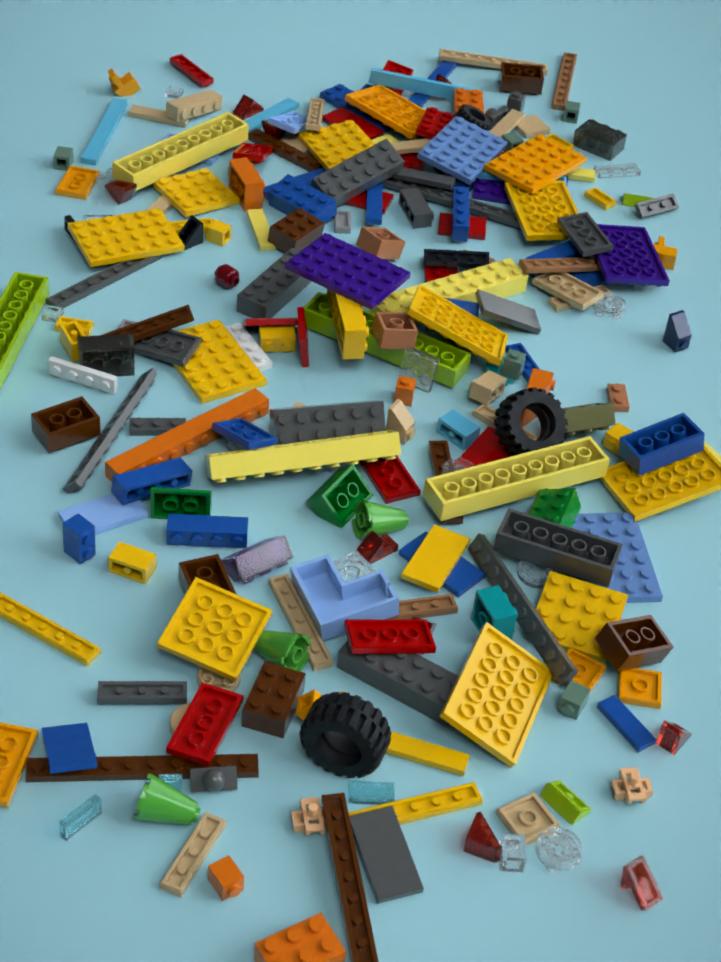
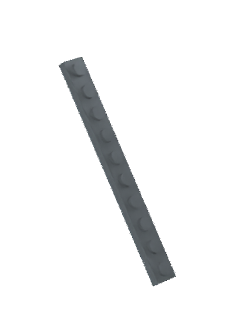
M388 178L383 181L384 187L397 191L418 188L420 193L423 194L424 199L451 207L453 194L451 192L394 178ZM469 198V213L521 229L513 211Z
M154 368L141 374L63 487L68 494L75 490L79 491L85 486L86 483L84 481L93 474V468L102 461L101 456L110 449V443L118 437L116 434L124 428V422L133 415V409L140 404L139 400L147 394V388L155 382L154 378L158 373Z
M479 533L469 545V551L492 585H499L502 591L507 594L509 602L517 610L518 618L516 621L558 683L566 687L579 671L485 535Z

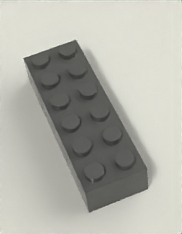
M384 139L314 177L310 186L336 199V207L401 172L405 161L390 142Z
M295 248L289 249L237 295V312L253 319L272 318L312 281L285 269V262L299 253L300 250Z
M382 400L269 409L271 434L278 438L277 445L386 431L384 401Z
M508 508L496 533L494 550L609 587L619 562L623 544Z
M348 641L340 648L337 668L446 727L449 725L448 722L439 716L458 675L416 653L352 654Z

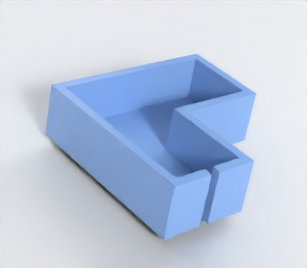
M329 554L290 567L292 583L323 641L345 634L344 620L388 619L399 615V598L383 570L343 582Z

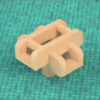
M637 767L620 768L619 779L611 781V788L614 789V798L617 801L626 800L627 804H632V801H639L642 804L645 803L646 799L652 797L653 790L649 778H640Z
M301 798L300 810L291 811L293 831L296 833L305 832V836H310V833L319 832V835H324L326 825L323 809L320 808L319 798ZM317 820L318 823H309V821Z

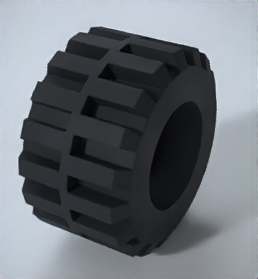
M461 105L454 116L462 117L483 130L489 131L492 126L490 119L482 111L471 105Z

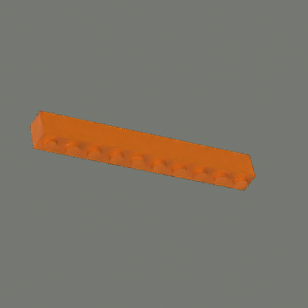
M254 388L106 461L105 476L112 482L113 475L192 453L223 437V435L212 430V423L236 418H243L251 423L269 413V399Z

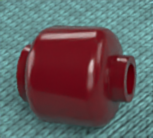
M224 264L215 270V281L222 287L231 289L238 285L240 281L239 272L232 266Z

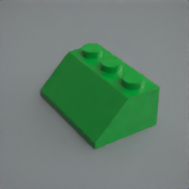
M354 464L338 469L307 502L318 517L342 528L356 514V512H353L355 504L358 501H368L374 494Z
M151 487V519H168V514L211 516L212 491Z

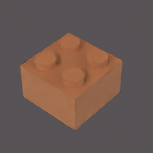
M362 227L356 245L361 250L388 261H392V259L399 260L405 244L404 240L388 229L378 227Z
M375 313L372 331L380 348L385 350H408L415 348L418 329L413 319L407 313Z

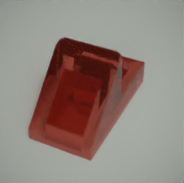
M372 530L356 549L355 555L368 566L398 551L399 545L388 534L379 537Z
M644 855L623 866L620 886L622 889L631 888L641 910H648L664 899Z

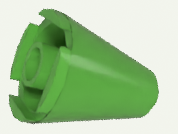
M365 500L358 501L353 508V512H356L355 518H352L353 531L357 538H361L360 540H367L403 530L409 523V517L402 509Z
M264 630L253 650L272 664L301 672L310 655L307 652V645L311 647L309 638L303 634Z
M148 773L147 778L151 779L150 783L145 782L135 809L139 811V814L134 813L132 818L180 825H190L192 821L196 822L201 810L197 808L198 802L157 776Z

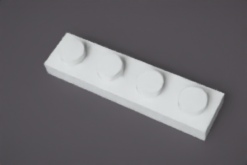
M241 322L225 327L260 371L272 368L273 362Z
M53 356L48 360L50 375L114 395L118 391L117 376Z

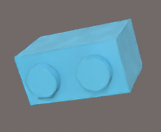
M453 409L438 419L437 433L464 451L479 437L481 427Z

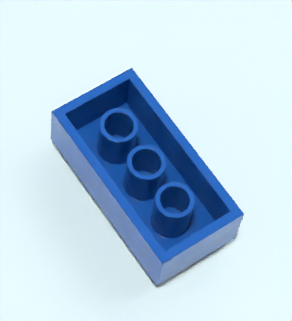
M289 174L267 191L269 206L286 215L301 208L326 224L337 214L336 199Z
M681 413L620 437L619 455L640 476L703 451L705 433L685 413Z

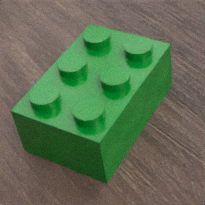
M576 488L540 489L528 514L572 528L581 508Z

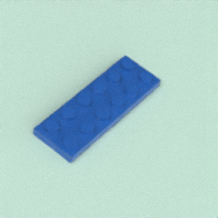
M337 84L320 92L321 99H324L336 108H346L384 130V133L393 129L345 101V95L354 91L344 85Z

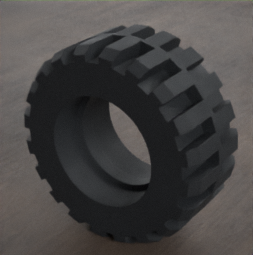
M532 387L507 396L499 404L500 408L495 412L497 418L494 419V425H496L494 432L499 437L498 443L505 447L503 450L507 454L511 452V456L564 443L565 438L563 436L567 435L568 429L565 426L568 425V420L565 419L564 414L566 412L561 408V402L558 399L555 400V396L552 393L546 394V390ZM524 408L532 411L539 419L541 432L537 441L529 438L521 427V414Z
M332 692L320 696L319 699L314 701L301 725L300 740L303 749H306L307 756L312 758L317 766H322L325 771H331L340 777L344 775L347 778H354L355 776L361 778L373 773L379 767L391 741V729L388 726L389 723L386 717L382 716L379 708H374L373 703L367 700L366 702L361 699L362 697L358 695L352 696L347 692L341 694L339 692Z

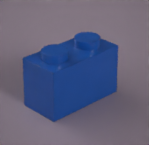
M79 513L62 523L64 552L81 565L96 555L95 526Z

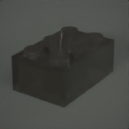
M588 119L575 130L572 144L577 148L611 161L624 150L627 134L610 128L608 125L600 124L593 119Z
M132 334L77 337L79 365L117 377L135 376Z

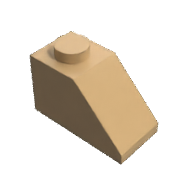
M397 399L388 409L386 430L398 431L400 443L405 445L415 435V420L403 402Z

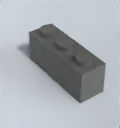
M418 188L401 189L398 203L413 229L431 227L434 213L429 208L423 194L420 193Z

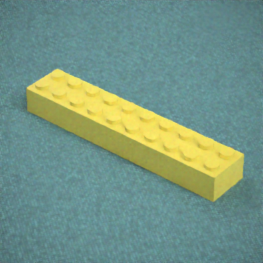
M226 112L112 162V178L130 191H138L159 181L160 178H166L247 141L249 124L230 112Z
M508 258L422 283L421 285L445 298L478 303L475 295L478 289L502 298L526 292L529 275L513 260ZM419 285L392 292L372 310L369 309V312L373 314L376 312L407 313ZM413 320L415 325L422 323L420 321Z
M386 430L273 445L252 450L243 449L205 454L207 477L215 481V483L226 482V478L243 480L246 479L247 475L258 478L264 477L265 473L272 475L284 474V470L293 473L301 472L306 467L310 470L322 469L321 465L338 467L343 462L344 464L348 463V465L359 464V460L375 462L378 461L377 458L379 457L381 459L385 458V460L396 459V455H401L399 432Z
M588 436L427 478L425 480L423 497L439 520L444 521L537 495L540 489H561L605 477L610 459L592 437Z

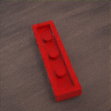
M179 54L170 57L172 65L201 87L214 84L213 77L184 55Z

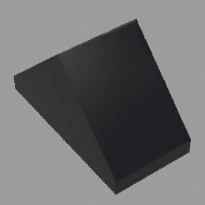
M193 215L190 216L178 234L185 245L184 250L203 243L204 223Z

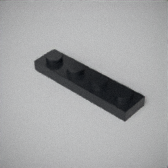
M424 249L423 266L477 268L489 264V252Z

